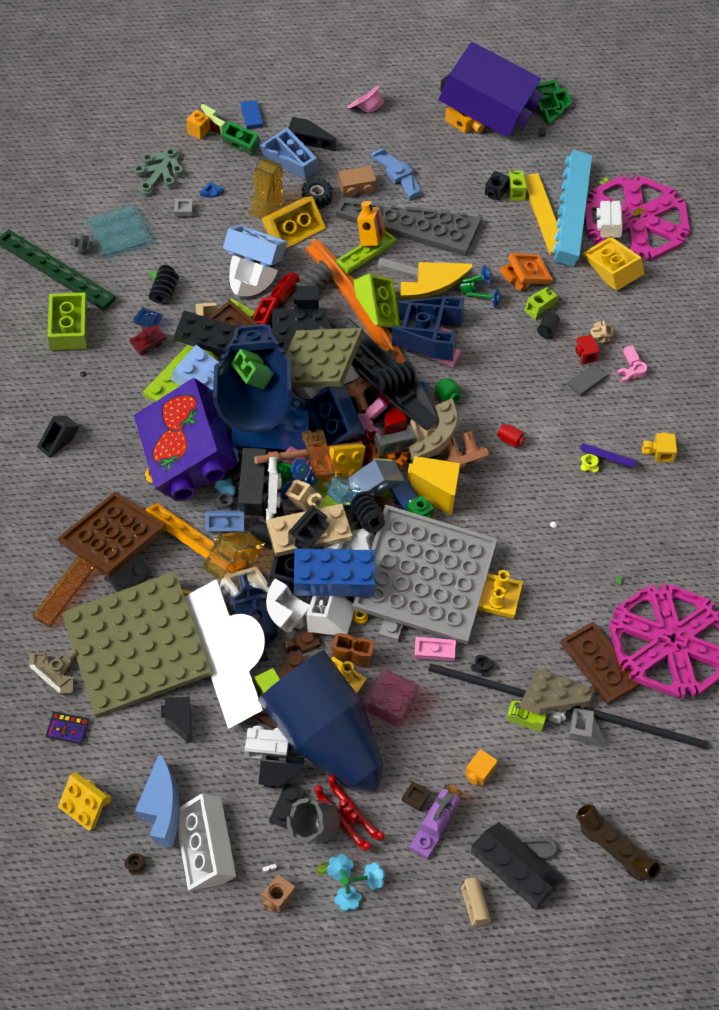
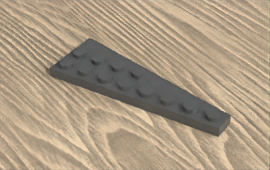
M342 200L336 211V216L357 223V218L362 210V202ZM379 203L372 204V207L380 208L387 232L466 256L482 221V215L480 214L478 216H470L464 212L460 215L451 214L450 211L435 212L432 209L407 207V209L396 208L397 205L385 207L380 206Z

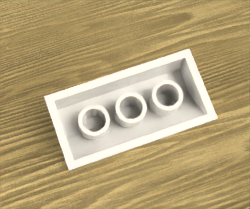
M202 793L180 807L177 830L188 891L222 885L236 877L221 797Z

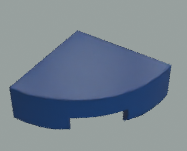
M209 182L200 192V196L206 198L217 197L224 192V188Z

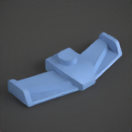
M383 148L372 153V159L386 167V175L393 183L401 182L409 201L423 195L413 174L414 170L408 163L400 162Z

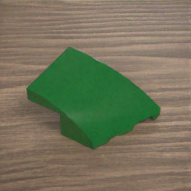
M556 79L538 84L536 91L542 93L543 96L536 110L544 122L549 125L572 104V100L567 88L560 89Z

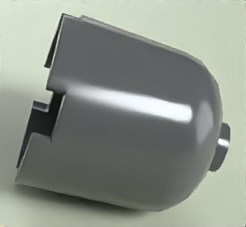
M305 798L299 799L292 804L293 808L290 816L288 815L286 818L287 828L290 835L295 836L300 842L328 841L338 832L340 815L331 803Z

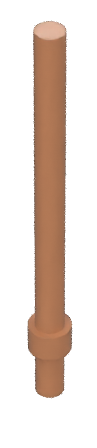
M359 441L281 453L275 451L269 452L267 455L255 456L254 461L256 464L269 462V457H277V463H279L280 460L329 454V449L333 446L363 445V443Z

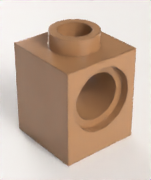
M277 874L262 893L263 906L270 912L275 910L280 914L295 895V886ZM274 893H281L283 895L280 899L272 898Z

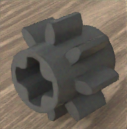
M76 233V238L71 237L70 245L74 246L73 251L86 253L87 249L91 250L93 241H89V236Z

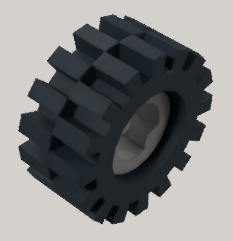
M311 178V181L308 179L302 186V198L313 196L317 208L319 209V206L325 208V205L328 206L329 202L332 201V186L325 179L320 181V178H317V180Z

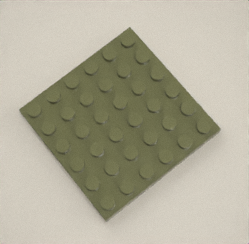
M175 571L62 612L73 649L78 653L76 658L96 718L213 675Z

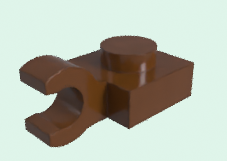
M308 629L294 634V639H288L283 642L285 645L283 649L286 654H289L291 650H300L301 654L320 647L316 634L308 632Z

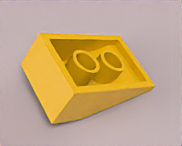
M612 237L583 253L585 259L604 282L616 291L645 274L642 258Z

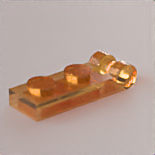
M310 430L303 431L302 439L307 448L314 478H333L335 472L323 430H316L315 432H310Z

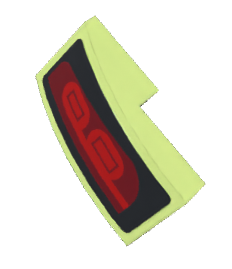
M202 104L201 112L210 116L211 130L221 136L226 126L225 122L216 117L215 110Z

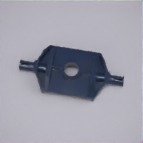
M247 574L240 575L239 579L242 588L229 600V603L233 602L235 614H245L254 618L253 612L259 613L260 620L257 622L262 627L265 638L260 662L266 661L268 658L265 648L278 636L276 624L271 619L267 610L266 600L268 592L249 585Z

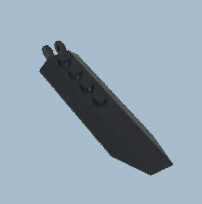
M349 317L343 325H340L334 318L328 321L332 329L360 328ZM324 323L320 325V330L330 329ZM365 333L351 365L377 389L373 378L374 371L390 367L391 365H397L398 363ZM411 379L410 385L405 384L403 387L398 385L397 389L391 388L390 391L385 389L384 393H381L396 408L426 431L439 422V417L428 395L416 379Z

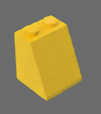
M414 456L413 464L409 463L407 481L418 497L423 495L426 500L432 502L433 506L452 515L460 463Z

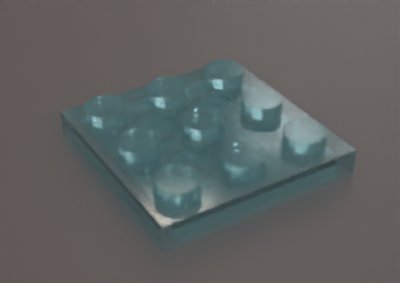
M135 204L85 218L102 259L152 245V240Z

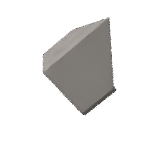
M573 708L568 739L608 747L594 718V711Z

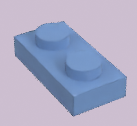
M205 511V531H244V511Z

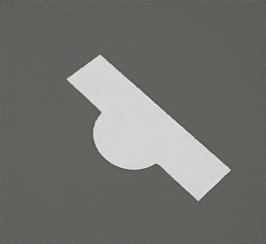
M216 579L185 596L213 674L211 679L229 729L263 711L261 704L258 702L259 698L249 671L262 656L265 638L262 627L251 616L245 614L229 616Z

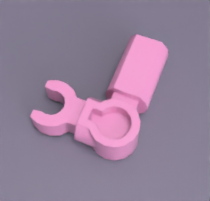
M633 345L625 347L623 354L630 367L629 369L622 368L618 370V376H626L621 379L622 383H627L632 378H643L646 376L647 365L641 361Z
M380 397L366 409L365 414H359L358 416L365 431L369 430L372 433L376 431L382 435V430L375 427L372 418L375 419L388 407L386 402Z

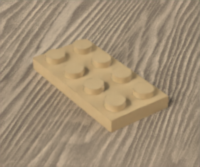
M342 504L318 509L328 516L326 521L329 523V527L310 549L352 540V533ZM305 512L266 520L276 557L295 553V549H298L288 542V531Z

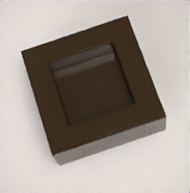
M412 781L401 801L420 811L429 798L431 791Z

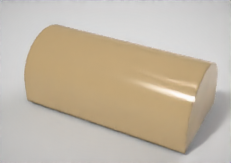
M479 878L466 879L461 889L473 928L487 925L491 922L480 880Z

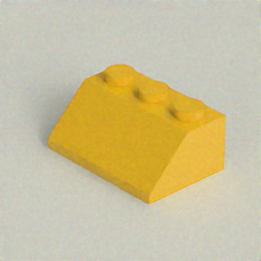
M313 196L304 197L262 218L267 233L286 240V248L326 229Z

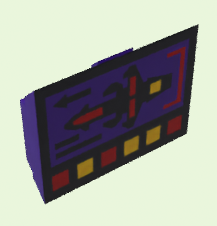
M53 711L45 737L82 744L88 728L89 718Z

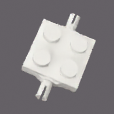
M269 457L266 520L274 518L276 508H280V492H277V489H281V473L277 472V457Z

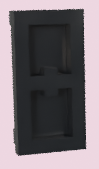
M311 505L288 531V542L298 549H310L329 527V523L326 521L328 516L315 508L314 505Z

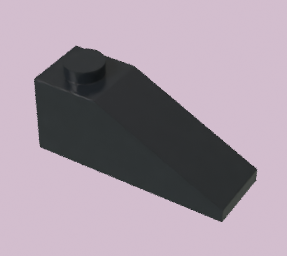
M292 117L288 128L304 145L336 152V137L307 119Z

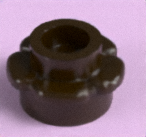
M132 853L125 861V868L131 874L142 872L146 867V859L143 855Z

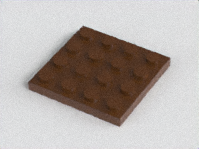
M114 492L58 537V541L61 545L110 578L164 533L167 527L166 524L117 492Z

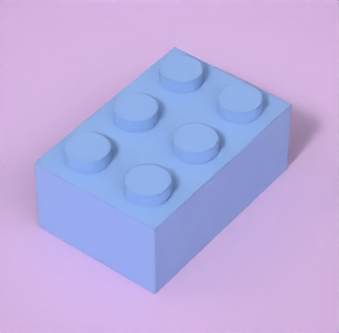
M242 225L228 228L223 249L228 250L229 254H240L246 260L260 261L261 265L270 267V265L283 260L287 241Z
M195 345L174 369L171 380L181 386L190 379L196 378L213 390L214 366L216 363L219 364V362Z

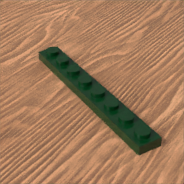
M8 229L0 236L1 247L74 293H85L86 300L101 310L105 311L115 301V295Z

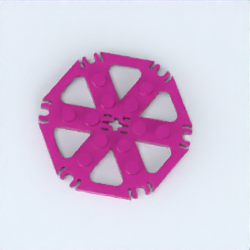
M621 175L591 189L588 193V197L591 199L587 198L584 217L586 233L589 234L588 237H596L593 242L594 244H599L609 237H601L600 230H597V225L593 222L592 210L600 208L601 201H617L603 194L604 191L617 185L623 187L625 204L621 202L622 234L629 231L631 248L628 249L644 257L645 262L648 261V257L652 261L681 247L685 243V238L681 236L688 238L690 228L686 203L683 201V197L675 198L678 195L675 189L640 175L638 180L636 175H634L633 180L628 179V175H625L623 180ZM644 185L661 191L663 195L643 204L641 187ZM673 209H678L681 223L676 225L658 217ZM648 232L670 240V242L658 248H652L649 245Z
M662 583L661 590H657L655 584H652L651 589L648 585L617 606L613 616L618 619L612 618L610 621L609 629L619 667L624 664L622 671L631 669L632 672L629 678H634V682L670 696L684 698L686 695L685 691L690 692L692 698L696 693L699 696L719 681V646L696 638V636L711 626L719 629V611L715 612L712 610L716 603H710L711 599L668 583L667 586ZM676 598L693 604L697 607V610L679 622L672 599ZM642 601H648L652 605L656 622L629 611ZM626 633L650 643L633 655L628 656L624 652L620 636ZM671 637H674V638H675V642H674V643L670 642V641H671V639H670ZM689 657L713 666L715 673L705 681L697 682ZM667 658L673 684L665 685L647 677L646 672Z

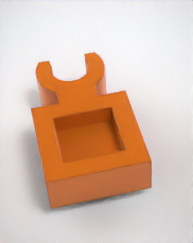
M512 264L501 267V274L509 283H514L518 291H521L523 287L525 290L529 287L530 284L520 282Z

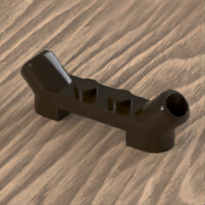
M586 804L578 810L576 817L581 824L580 829L584 836L591 842H597L626 868L625 871L636 880L643 881L646 879L654 880L659 875L661 870L659 861L648 857L600 816L594 805Z

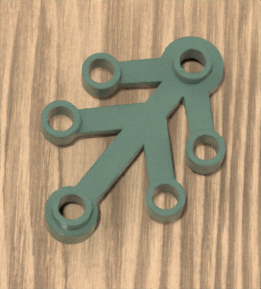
M168 148L163 151V154L155 156L151 154L143 155V163L145 165H151L153 162L158 161L162 162L147 167L143 165L135 166L136 176H143L144 174L154 172L147 182L141 184L140 194L142 196L149 197L153 195V186L161 174L164 177L165 186L168 188L174 187L175 179L170 176L167 166L171 163L174 176H181L183 174V168L177 162L180 156L177 149Z

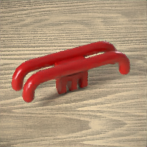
M330 775L328 777V784L341 801L338 811L340 826L361 850L367 852L371 849L372 844L369 841L365 842L353 827L360 823L372 838L377 841H382L385 838V834L383 831H378L339 787L336 777ZM317 785L315 787V794L318 800L331 803L324 794L322 786Z

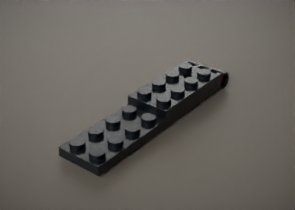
M184 310L173 340L193 347L197 345L203 350L222 355L226 353V347L234 337V330L238 327ZM272 332L279 343V347L285 351L286 355L293 338Z

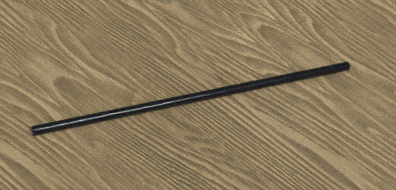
M431 663L428 671L518 697L523 698L526 693L524 689ZM572 706L571 710H568L573 712V708L594 711V718L702 749H707L708 741L595 709Z

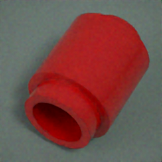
M503 423L497 433L500 441L514 448L521 447L526 440L525 432L510 424L506 425Z

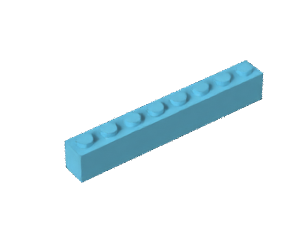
M573 150L570 156L567 155L564 164L567 167L563 173L565 180L561 186L563 192L559 200L562 204L558 210L560 218H558L556 223L558 230L554 237V240L557 242L552 251L555 254V262L574 267L580 255L592 155Z

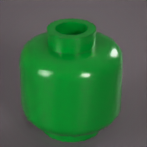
M445 378L436 383L434 393L441 402L453 398L454 402L457 403L460 400L462 389L451 378Z

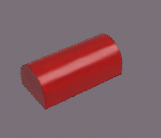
M295 272L284 275L268 298H278L280 302L278 307H282L296 288L295 284L300 282L299 276Z
M262 297L252 320L258 325H270L272 309H278L280 304L278 298Z

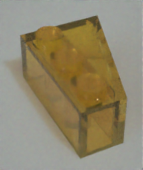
M264 157L256 166L252 184L255 192L254 196L250 197V201L253 204L252 208L248 210L249 215L262 220V218L272 214L277 206L282 205L284 186L282 185L283 173L281 164Z
M247 531L222 533L214 539V546L202 568L221 580L224 578L225 573H234V568L237 566L243 568L255 561L264 543Z

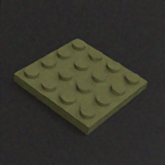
M363 328L296 331L286 352V357L291 359L292 388L342 387L365 334Z

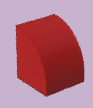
M396 407L390 409L386 414L385 435L406 430L407 418Z

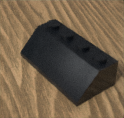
M500 822L485 830L471 846V854L535 910L544 903L564 880L563 876Z

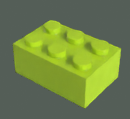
M85 293L49 294L48 341L50 350L87 349L88 306Z

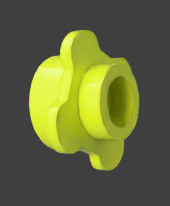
M587 454L581 457L582 465L580 468L582 471H599V458L597 456Z

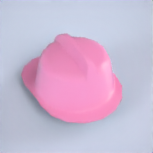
M380 85L352 102L347 108L358 106L367 113L376 111L384 104V100L378 90Z

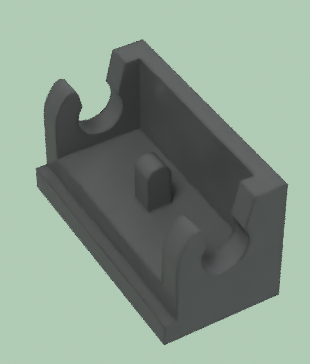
M407 425L408 429L406 431L380 436L379 432L375 433L374 442L379 456L409 450V446L415 444L417 440L412 425Z

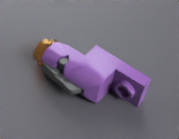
M448 784L447 787L441 790L423 820L419 832L409 846L411 851L428 860L447 829L449 821L462 799V791L458 787Z

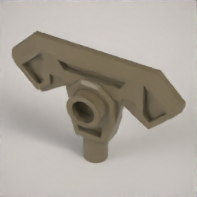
M72 649L66 655L61 654L49 663L47 653H32L29 655V668L57 693L72 694L74 691V677L64 676V674L69 670L72 660L78 653Z

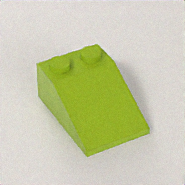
M369 273L353 280L356 298L375 326L392 329V326H400L392 278Z

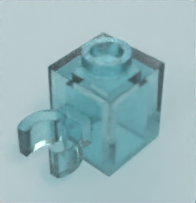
M329 473L328 475L332 478V482H323L324 486L329 488L326 494L338 504L350 505L351 500L357 493H360L361 488L349 478H339L337 474Z

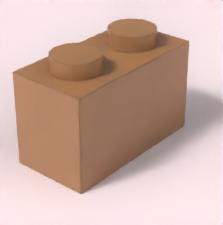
M371 166L338 171V184L343 197H353L358 194H369L376 191V178Z

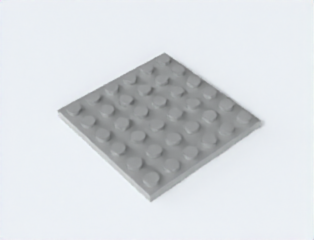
M385 505L383 511L385 525L376 532L371 550H375L374 597L356 596L352 609L467 644L497 539Z

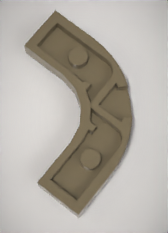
M453 398L436 405L439 416L437 430L426 439L409 446L413 461L414 456L429 458L439 453L451 443L450 439L453 434L458 432L460 417Z

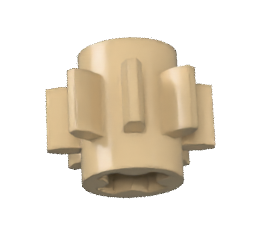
M606 321L594 323L590 333L599 344L610 341L609 337H612L613 329L610 324H606Z

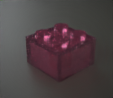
M382 668L364 700L365 710L367 713L401 728L418 697L419 685Z

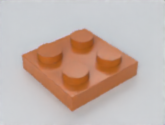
M511 253L508 259L521 283L550 285L553 279L539 254Z

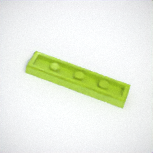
M385 230L378 246L359 245L335 262L343 272L349 274L393 246L397 239Z

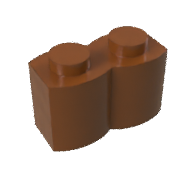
M338 633L335 634L333 640L332 657L334 656L343 663L349 661L359 667H371L375 643L366 638H354L348 634Z

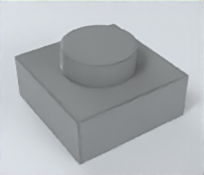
M175 199V216H192V199Z
M384 619L379 637L398 642L404 625Z

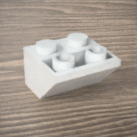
M313 596L307 612L308 632L329 635L338 633L348 634L355 612L352 609L353 604L344 596Z

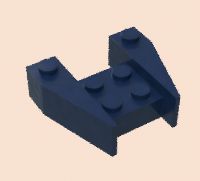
M443 296L399 301V319L404 321L402 327L392 326V344L434 359L453 361L456 350V332L441 331L442 324L462 326L464 298Z

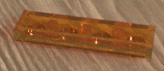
M77 556L34 612L33 619L50 628L95 567Z

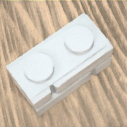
M601 201L600 208H597L596 213L597 219H600L597 220V230H600L601 237L612 236L613 238H620L622 236L621 202Z
M262 726L248 728L245 758L261 759L263 753L288 756L289 742L278 728L274 730H266Z

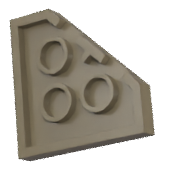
M537 668L521 701L520 708L538 715L546 714L547 710L555 709L556 712L571 710L572 706L585 708L590 703L594 689L570 681L565 677L552 674L547 670Z

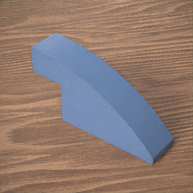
M158 755L135 812L141 820L154 823L150 837L157 845L172 848L179 823V792L170 766L163 756Z

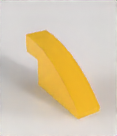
M419 262L417 282H401L400 301L424 299L449 290L470 274L472 264Z

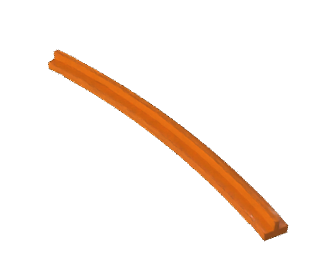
M312 239L311 245L306 247L305 251L316 263L322 260L328 265L334 275V278L329 277V279L349 303L370 337L397 363H403L405 359L399 347L392 344V335L388 328L375 326L356 298L354 279L350 274H346L335 262L337 258L320 240Z

